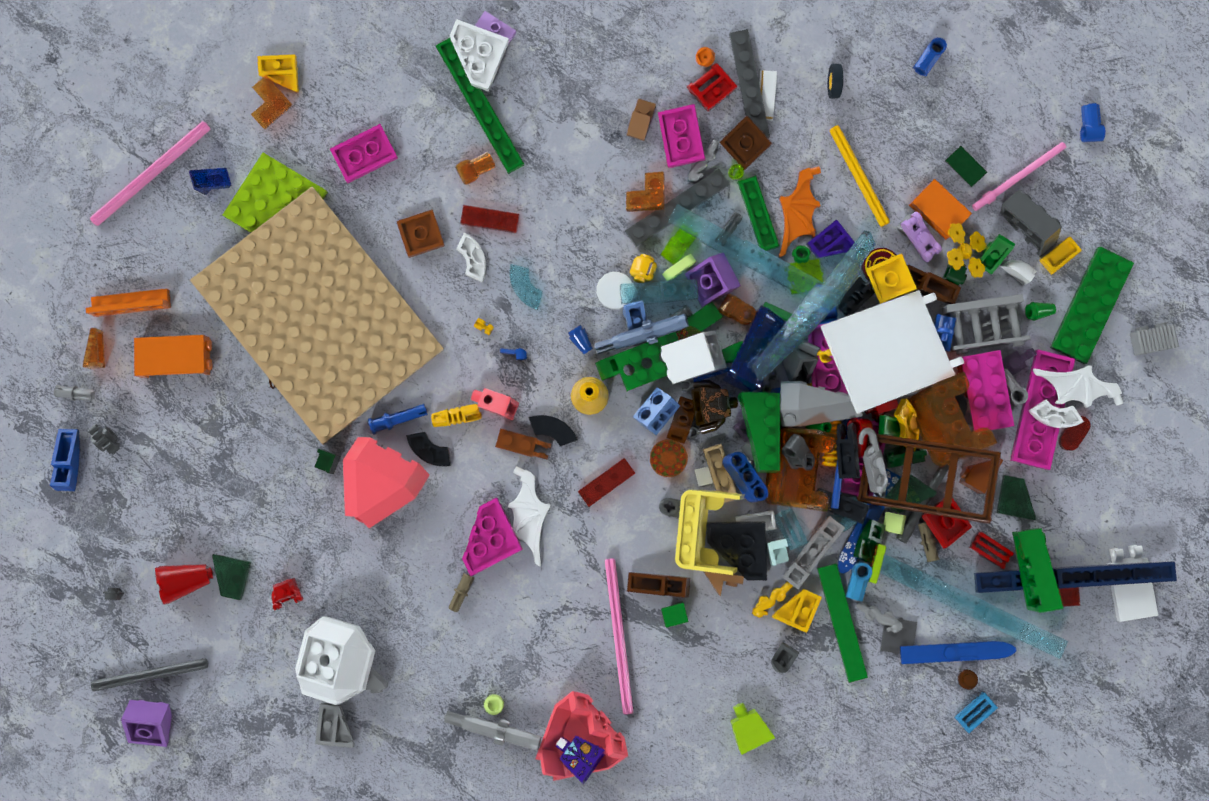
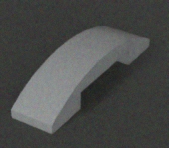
M829 516L808 541L782 578L799 589L845 527Z

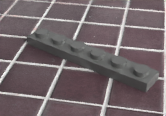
M748 29L731 32L729 37L745 115L749 116L761 131L770 138Z
M717 169L625 230L634 246L637 247L728 187L729 182L720 169Z

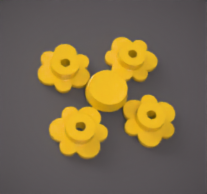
M952 223L948 234L954 243L958 242L960 245L957 249L954 248L947 252L949 265L953 266L955 270H959L964 265L963 259H969L968 269L972 277H983L985 266L979 258L972 257V249H976L978 253L986 249L984 236L975 231L969 237L970 245L964 243L966 233L960 223Z

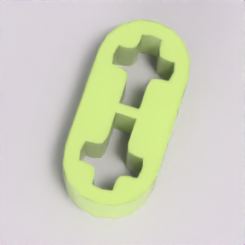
M689 254L667 269L662 275L667 282H670L697 261L692 254Z

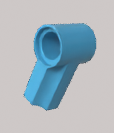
M858 561L851 568L852 574L845 596L863 602L867 583L872 575V569L868 564ZM865 566V574L859 576L857 573L858 568Z

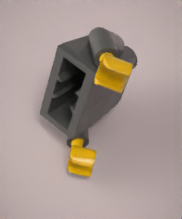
M790 338L786 341L787 348L782 358L788 381L806 382L809 386H812V383L809 384L808 382L819 360L817 356L820 357L823 363L833 360L829 357L832 356L830 349L823 352L820 347L801 339L797 341L796 338Z

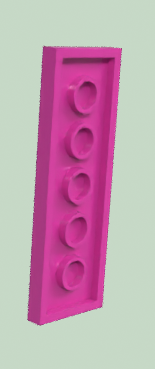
M1039 349L1035 350L1026 389L1028 399L1022 406L1010 461L1044 470L1051 469L1060 428L1050 427L1039 422L1028 410L1043 400H1047L1051 405L1058 408H1064L1065 403L1055 404L1058 400L1056 389L1047 379L1036 376L1033 369L1050 372H1071L1074 367V358Z

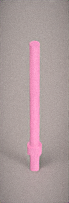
M1061 142L996 189L985 193L983 198L972 205V208L977 211L986 204H991L996 200L997 196L1066 149L1065 143Z

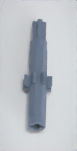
M681 314L655 323L651 319L643 321L642 327L595 343V349L597 354H601L644 341L649 342V345L658 342L657 338L689 327L685 314Z

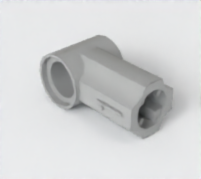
M1006 368L1004 372L1011 406H1018L1027 401L1028 393L1024 388L1020 387ZM1014 392H1016L1019 395V401H1016L1014 399Z

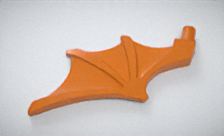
M819 166L800 171L794 192L790 196H780L779 198L784 215V235L779 258L785 256L787 248L796 238L802 235L815 237L812 216L814 210L821 205L812 195L810 180H813V175L821 173Z

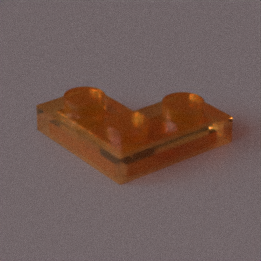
M267 75L252 87L263 99L264 103L251 115L264 130L293 106Z
M664 172L645 173V190L626 192L627 212L664 210L665 174Z

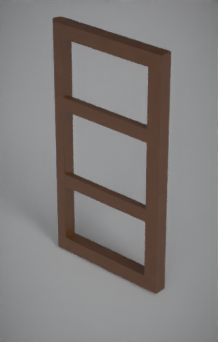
M876 434L878 443L906 447L898 500L868 496L869 483L863 462L857 501L988 524L992 522L991 517L1001 452ZM869 436L867 438L866 449L868 446H870ZM914 448L951 453L943 508L906 502ZM959 455L991 459L983 514L951 509Z

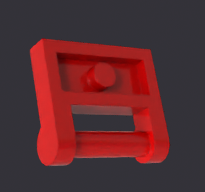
M715 63L697 81L687 85V89L709 112L735 91L737 85ZM713 76H719L718 79H716L707 88L700 92L698 88H700Z

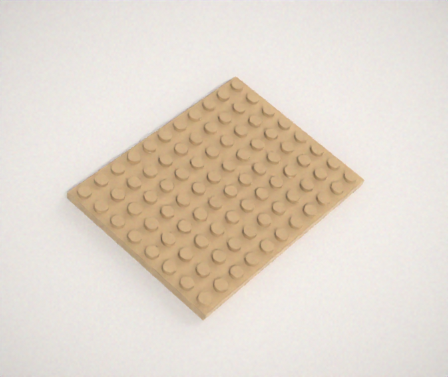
M313 186L190 279L191 283L322 445L331 440L444 350Z

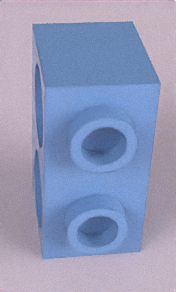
M657 387L633 417L643 427L657 435L680 405L670 395Z

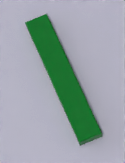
M837 564L819 567L817 571L847 680L850 683L868 678Z

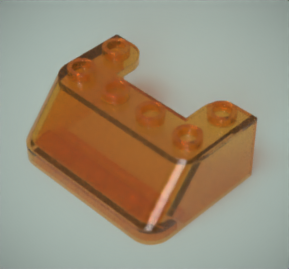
M965 372L936 382L913 395L909 402L916 411L917 428H919L923 441L988 450L997 444L993 432L988 428H980L971 432L955 396L965 393L969 388V381ZM927 450L935 465L939 467L949 465L951 453ZM959 455L958 461L970 456Z
M780 428V471L777 473H767L765 485L768 489V497L765 501L772 505L827 512L829 498L826 493L815 491L820 453H831L835 449L837 434L813 429ZM792 434H797L804 438L809 450L814 455L815 464L811 470H805L804 468L792 469L782 454L781 450Z

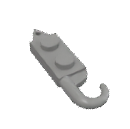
M865 428L859 435V444H863L864 436L868 434L870 446L865 450L863 460L870 492H873L877 497L885 498L886 487L889 486L882 450L879 449L875 431L871 428Z

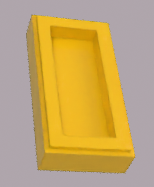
M1069 236L1039 261L1052 275L1080 253L1082 249Z

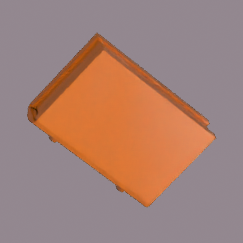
M936 179L909 205L945 240L950 237L948 230L952 223H960L962 225L972 214Z

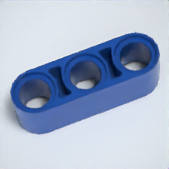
M734 452L723 458L724 468L742 494H745V498L749 502L763 501L768 497L766 485L743 453ZM733 457L736 459V466L733 464ZM744 473L747 475V482L744 480ZM755 489L758 491V497L755 496Z

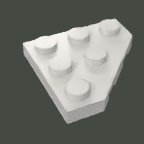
M456 19L450 39L470 84L489 92L508 46L509 38Z

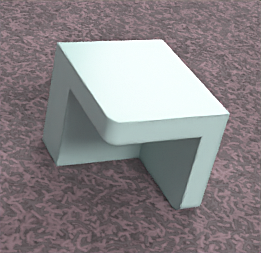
M786 539L766 542V550L771 566L789 561Z

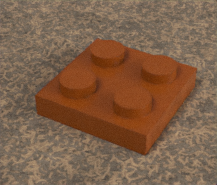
M433 210L396 221L409 258L445 246Z

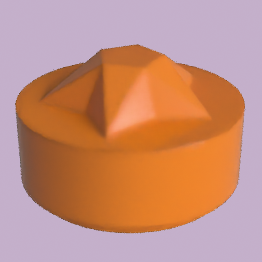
M708 47L700 48L696 53V62L703 67H709L713 64L715 60L714 51Z

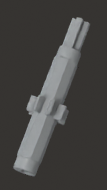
M447 711L444 718L445 723L494 738V744L501 746L508 742L538 750L542 736L509 727L510 722L502 719L498 724Z

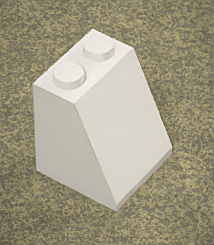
M715 331L702 332L661 347V357L666 362L668 368L667 376L672 381V384L727 368Z

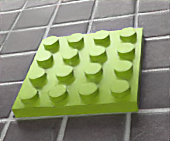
M263 152L222 215L252 233L312 186L322 199L325 198L328 192Z

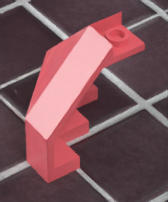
M358 437L343 459L345 516H352L359 522L364 523L368 528H371L414 500L430 475L418 462L414 460L408 462L402 459L401 453L389 447L384 449L376 445L377 441L373 438Z
M572 691L554 706L536 756V760H541L542 774L553 776V781L575 777L560 760L564 752L558 749L556 744L561 737L572 742L574 737L578 736L605 750L606 754L593 772L608 770L628 757L625 737L620 732H615L610 726L612 722L602 710L598 711L593 706V700L587 694Z

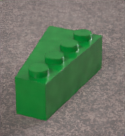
M740 392L738 400L741 405L756 472L777 473L780 471V393Z

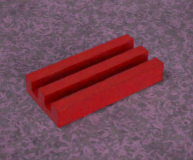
M983 532L977 534L969 547L1001 569L1006 567L1005 565L1009 562V558L1014 554ZM980 538H983L993 546L997 547L998 549L1006 553V555H1002L989 545L985 544L980 540ZM979 544L980 546L984 547L985 549H987L988 551L1002 559V561L999 562L998 560L994 559L993 557H991L990 555L976 547V545Z

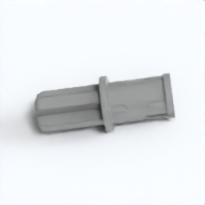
M56 385V389H54L55 397L70 398L72 401L77 399L92 401L95 398L93 390L81 389L77 386Z

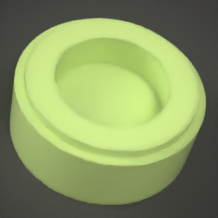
M497 694L488 696L484 702L485 711L490 715L499 714L504 707L502 697Z

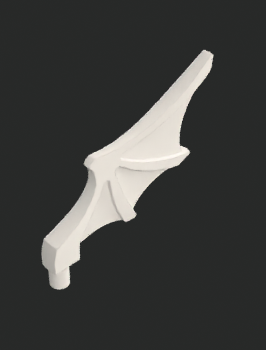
M1090 365L1071 372H1050L1033 369L1036 376L1047 379L1056 389L1058 400L1055 404H1064L1067 401L1077 400L1084 403V407L1087 408L1092 405L1096 398L1105 395L1108 398H1113L1116 406L1124 403L1120 395L1122 391L1118 384L1098 380L1093 375L1092 366Z
M516 466L513 473L521 477L522 488L517 498L508 505V508H511L514 514L512 528L517 538L525 542L531 549L534 563L541 567L540 534L544 518L550 509V504H545L538 499L535 492V475L526 469L524 470Z

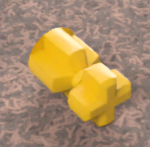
M478 318L473 326L480 331L484 329V333L490 335L494 329V326L491 324L486 325V321Z

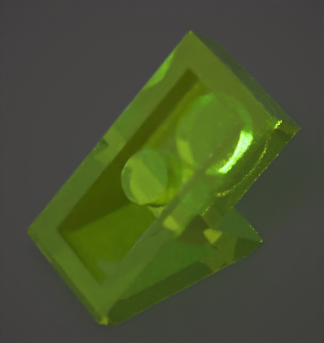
M683 224L677 233L671 237L660 256L671 264H676L681 260L698 235Z

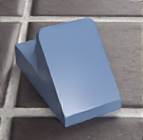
M643 301L624 305L623 315L627 322L628 331L642 327V322L647 320Z

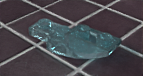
M697 279L620 284L621 304H631L641 300L643 304H656L698 299Z

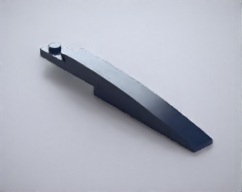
M1175 561L1053 567L1058 589L1177 581ZM1019 570L974 573L976 593L1023 590Z

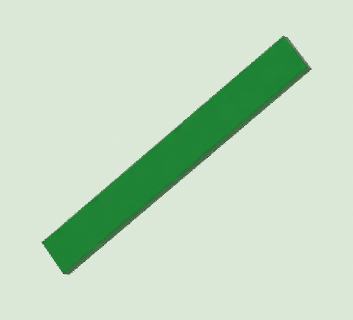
M448 38L435 45L507 173L510 174L524 166V162L482 89L471 86L451 39Z

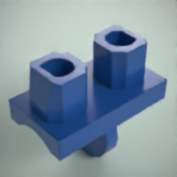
M936 314L934 326L945 351L949 352L956 318Z

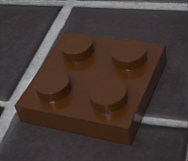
M746 116L719 142L744 170L773 144L749 116Z

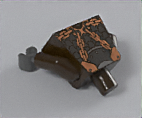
M686 380L682 382L690 384L688 388H682L684 392L691 391L696 426H700L699 428H690V430L695 429L697 431V434L690 438H696L700 433L706 434L718 430L725 423L726 417L731 416V409L738 407L737 398L729 397L727 389H721L720 385L711 380H694V382Z

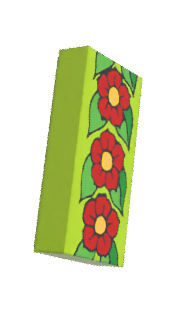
M876 544L873 560L869 565L872 569V575L868 582L876 584L886 551V546Z

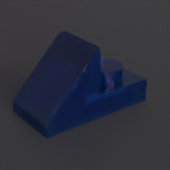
M227 168L189 171L194 190L204 195H207L212 189H224L231 186Z

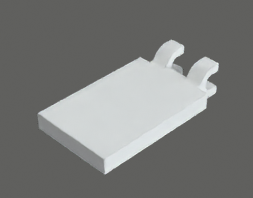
M1142 545L1128 546L1129 558H1124L1122 548L1109 549L1112 563L1106 564L1147 563L1148 558H1142ZM1152 583L1111 585L1117 621L1122 622L1158 616Z

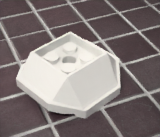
M322 616L305 630L295 667L296 677L303 695L334 705H340L356 694L366 690L375 649L369 644L360 626Z

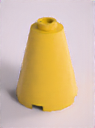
M582 378L574 384L571 390L572 404L576 410L583 414H597L608 403V389L598 378ZM591 390L593 391V394L587 395L586 391Z

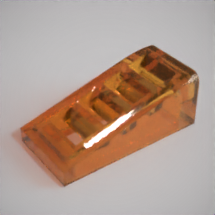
M90 328L83 368H105L102 330Z

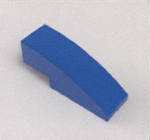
M58 429L51 465L54 468L50 486L56 491H75L80 457L78 429Z

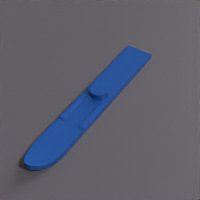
M1002 641L900 646L901 664L1001 659L1011 656L1016 652V647Z

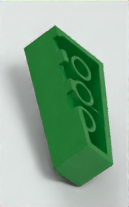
M1042 528L1012 532L1027 610L1042 613L1064 609L1046 546V535L1042 532Z

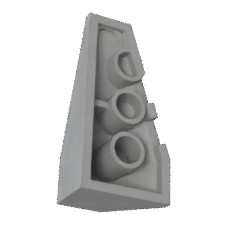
M802 381L781 382L780 418L782 426H807L863 416V412L856 413L849 394L839 391L836 393L827 391L821 386L816 388Z

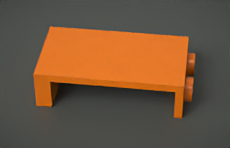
M205 335L134 338V376L149 378V376L210 375V370L213 367L212 360L210 359L212 341L210 337Z

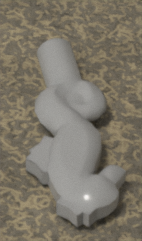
M712 140L709 148L704 150V161L691 163V170L688 174L689 181L696 182L704 177V174L700 172L707 167V161L715 159V150L719 145L718 141Z
M862 601L857 603L856 607L865 613V617L868 620L872 621L876 618L880 624L891 626L886 629L887 632L897 633L902 630V623L894 618L892 612L889 611L881 614L880 610L875 606L869 607Z

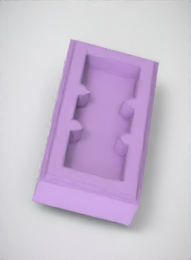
M484 11L475 24L476 27L509 38V43L516 34V30Z

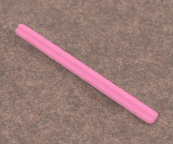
M204 121L198 124L90 217L92 223L99 226L209 132L210 127Z
M614 558L605 560L622 709L623 714L628 715L633 713L616 563Z

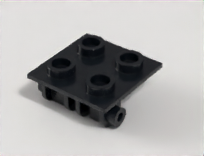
M847 266L822 293L834 305L836 304V307L845 316L854 314L875 291L872 289L873 286L869 281L865 282Z

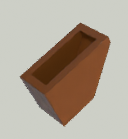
M991 460L965 467L960 473L961 479L959 483L978 494H985Z

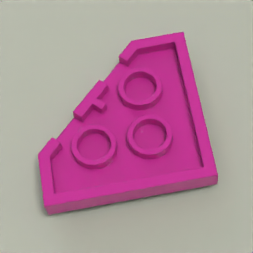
M495 498L479 506L477 518L472 527L466 551H464L462 557L470 576H474L523 550L499 499Z

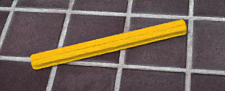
M840 126L832 127L830 133L879 226L883 227L889 224L890 220Z

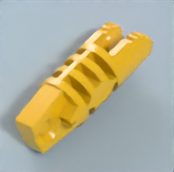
M477 404L433 413L431 414L433 427L477 421L482 418L481 412H479L480 408Z

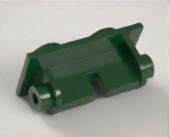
M904 446L884 449L887 468L904 466L906 453ZM916 448L913 453L912 464L926 462L925 456L927 451Z

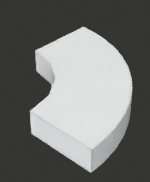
M464 233L456 250L466 260L467 268L465 275L483 283L486 275L484 253L476 240Z
M1043 400L1028 410L1039 422L1054 428H1068L1084 422L1074 406L1058 408L1051 405L1047 400Z

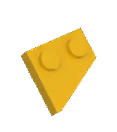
M295 54L257 56L259 76L294 92H299L297 56Z
M802 589L772 614V618L807 633L822 597Z

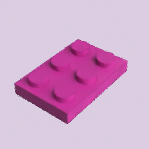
M695 104L658 112L668 168L704 161L705 155Z
M381 124L330 148L347 183L398 159Z

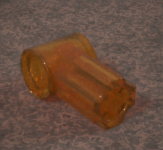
M486 152L472 160L467 159L458 163L455 169L463 184L467 185L477 180L483 173L495 168L496 165L489 152Z

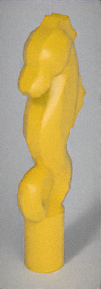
M786 582L781 588H775L769 598L767 596H759L758 603L753 608L752 614L759 618L763 617V615H768V612L764 610L773 607L776 600L782 602L786 598V593L793 585Z

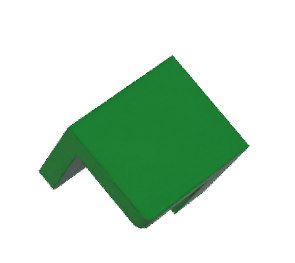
M683 601L661 609L666 628L689 622Z

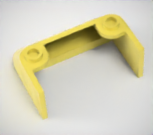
M688 490L682 494L675 554L676 564L680 568L733 575L737 572V567L718 565V553L714 549L705 548L708 510H719L722 508L725 498L741 500L745 497V494L709 490Z

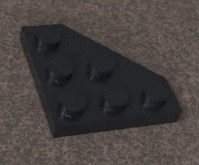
M707 522V543L712 548H715L732 567H737V570L747 581H767L765 522Z

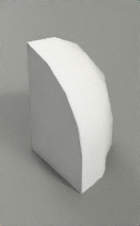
M1022 260L1007 261L1000 266L1022 285L1030 283L1037 272Z

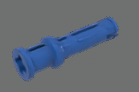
M423 403L422 405L394 414L384 413L381 417L369 418L368 423L372 434L375 435L378 431L391 430L394 425L427 416L428 413Z

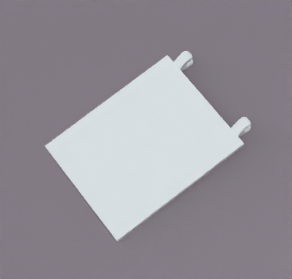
M918 290L820 326L857 414L955 376L953 368L964 364L962 356L949 361L928 312L926 304L937 300L935 293L922 297Z

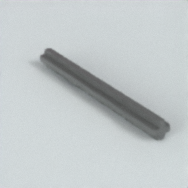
M206 658L94 680L91 682L92 691H99L208 668V661Z

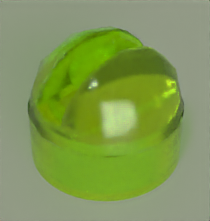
M734 164L728 169V176L733 180H738L744 175V169L739 164ZM735 168L738 169V170L736 171L735 175L733 176V172H734Z

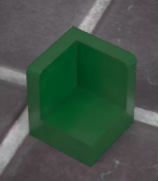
M318 449L317 453L320 454L315 468L329 474H334L341 456Z

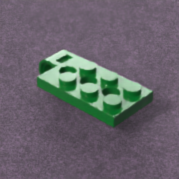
M676 332L657 338L658 342L649 345V342L596 362L595 365L601 380L604 381L620 374L626 391H630L666 377L668 368L666 362L660 360L659 354L662 351V346L679 341ZM644 358H649L652 362V366L648 369L644 368L641 364ZM624 366H633L634 373L626 375L623 370Z

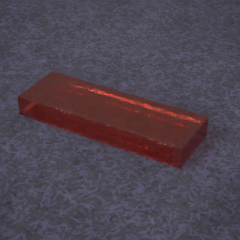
M463 205L460 224L517 234L520 215Z
M623 458L580 489L578 493L588 507H590L636 473L626 459Z

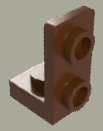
M681 396L678 401L680 407L674 414L666 438L685 444L695 413L693 400Z

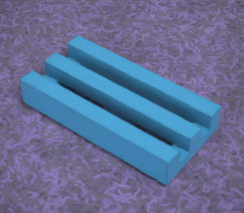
M982 692L954 718L967 733H970L998 707L985 692ZM985 699V701L982 704H980L973 712H971L964 720H962L970 711H972L979 703H981ZM988 704H990V707L985 712H983L976 720H974L969 726L966 725L970 720H972L976 715H978Z

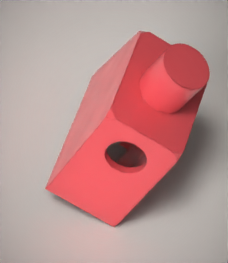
M486 388L483 389V392L474 390L471 396V400L477 402L478 407L513 421L519 402L513 398Z

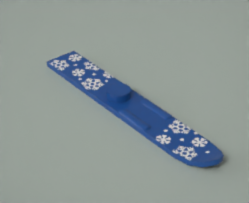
M885 468L889 486L886 487L885 498L890 499L901 476ZM867 503L870 508L863 525L856 523L838 559L840 573L844 574L854 566L858 558L853 557L854 550L865 525L869 520L878 522L886 506Z

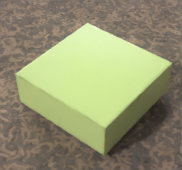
M886 512L883 523L886 525L885 531L903 535L906 516Z

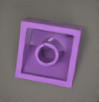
M724 252L710 256L685 273L702 307L741 286Z
M130 700L121 718L128 743L167 747L172 719L169 704Z

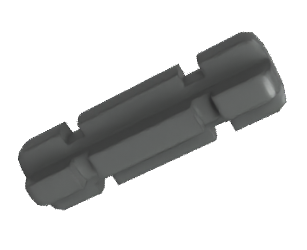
M734 212L731 220H728L720 233L721 235H718L715 239L717 245L723 247L727 239L735 231L737 224L742 220V216L739 213Z

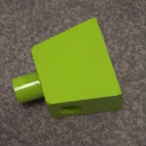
M739 703L733 707L737 717L730 720L741 755L775 739L755 709L747 711L744 703Z

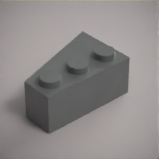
M1018 190L1002 204L1000 213L1016 231L1020 229L1027 237L1024 239L1027 244L1031 242L1039 250L1036 253L1039 257L1043 256L1057 244L1062 228L1060 222L1048 215L1042 206L1035 204L1028 194Z

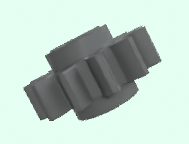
M94 424L89 429L88 433L92 435V443L102 452L107 450L109 454L112 453L114 455L121 446L117 443L118 437L108 427L102 428L101 425Z

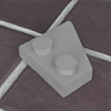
M320 704L315 744L354 747L355 743L341 705Z

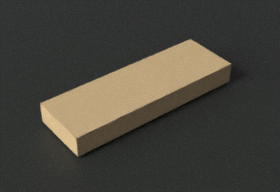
M722 443L703 449L715 490L737 493L733 479L723 466L725 453ZM725 498V502H724V503L730 502V501H733V500H736V499Z

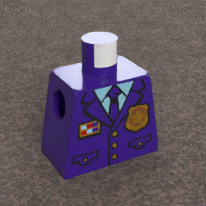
M575 736L572 742L561 737L556 744V747L564 752L560 757L561 762L583 785L606 754L604 749L578 736Z

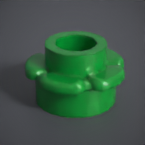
M797 246L792 251V257H794L796 263L800 264L809 261L811 252L806 246Z

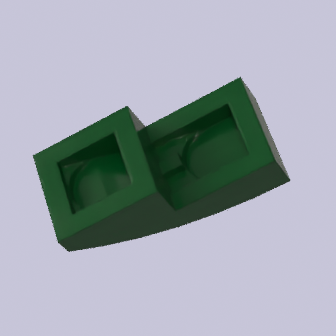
M869 520L857 541L853 557L865 562H872L876 544H882L886 525L875 520Z

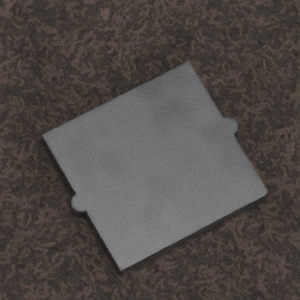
M900 617L897 620L902 623L903 628L897 633L887 632L886 629L891 626L884 625L880 651L892 652L898 655L900 654V646H914L917 622L904 620Z

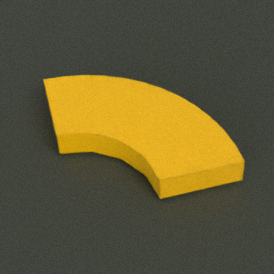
M901 399L894 413L900 425L899 437L919 440L916 411L907 399Z

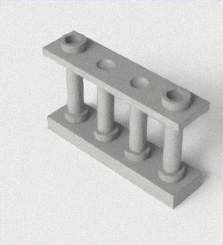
M1023 294L944 306L942 308L943 316L949 315L956 318L954 334L957 346L951 347L949 353L956 352V355L968 353V350L1007 344H1013V347L1025 345V342L1030 340L1031 337L1030 335L1021 336L1016 309L1019 304L1024 302ZM1001 307H1006V310H1009L1013 338L1002 339L997 312ZM987 309V312H990L994 340L983 342L979 313L980 310ZM968 312V315H971L975 343L964 345L960 316L961 313Z

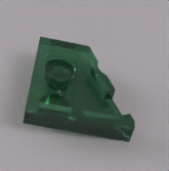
M910 474L906 502L920 504L922 501L937 495L936 491ZM902 476L887 494L886 499L898 500ZM890 507L898 514L905 511L904 509Z

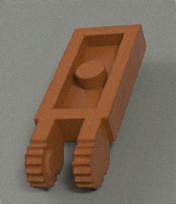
M500 428L495 447L547 460L548 455L534 452L536 445L551 448L552 444Z

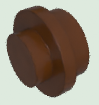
M966 669L959 673L958 683L962 688L970 690L976 687L978 677L975 672Z

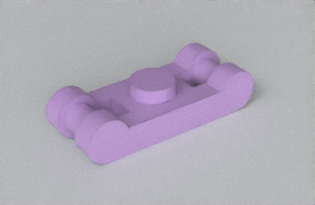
M914 212L909 220L901 223V227L921 258L928 263L933 259V255L939 254L943 249L922 221V216L918 212ZM927 245L930 247L928 251L925 248Z

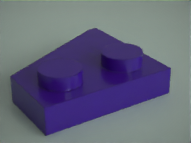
M837 219L806 243L818 259L859 249L858 245Z

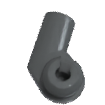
M767 369L764 371L760 382L762 392H771L770 379L775 380L777 378L776 370Z

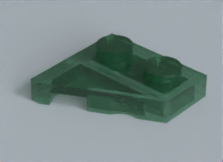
M1003 475L997 513L1036 520L1024 479Z
M213 554L212 559L220 595L242 600L251 562Z

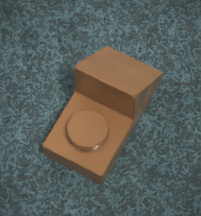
M638 98L635 110L631 116L627 136L645 141L656 107L655 103Z
M703 571L719 596H721L723 581H726V585L733 587L743 584L744 576Z

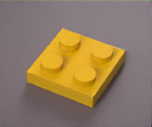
M902 253L866 269L880 304L917 290Z

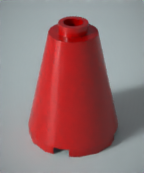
M206 564L156 567V582L159 584V595L163 605L170 604L210 584V579H213L211 567L207 568Z

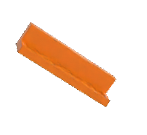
M166 288L91 297L92 307H86V313L99 317L170 309V291Z

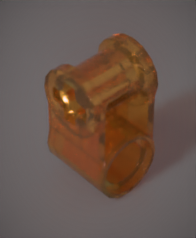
M727 293L718 309L721 314L732 318L742 325L750 324L757 315L753 306L730 293ZM746 311L749 312L747 319L744 318Z

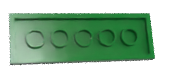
M1101 246L1097 247L1050 346L1051 349L1074 358L1082 364L1088 363L1134 262Z

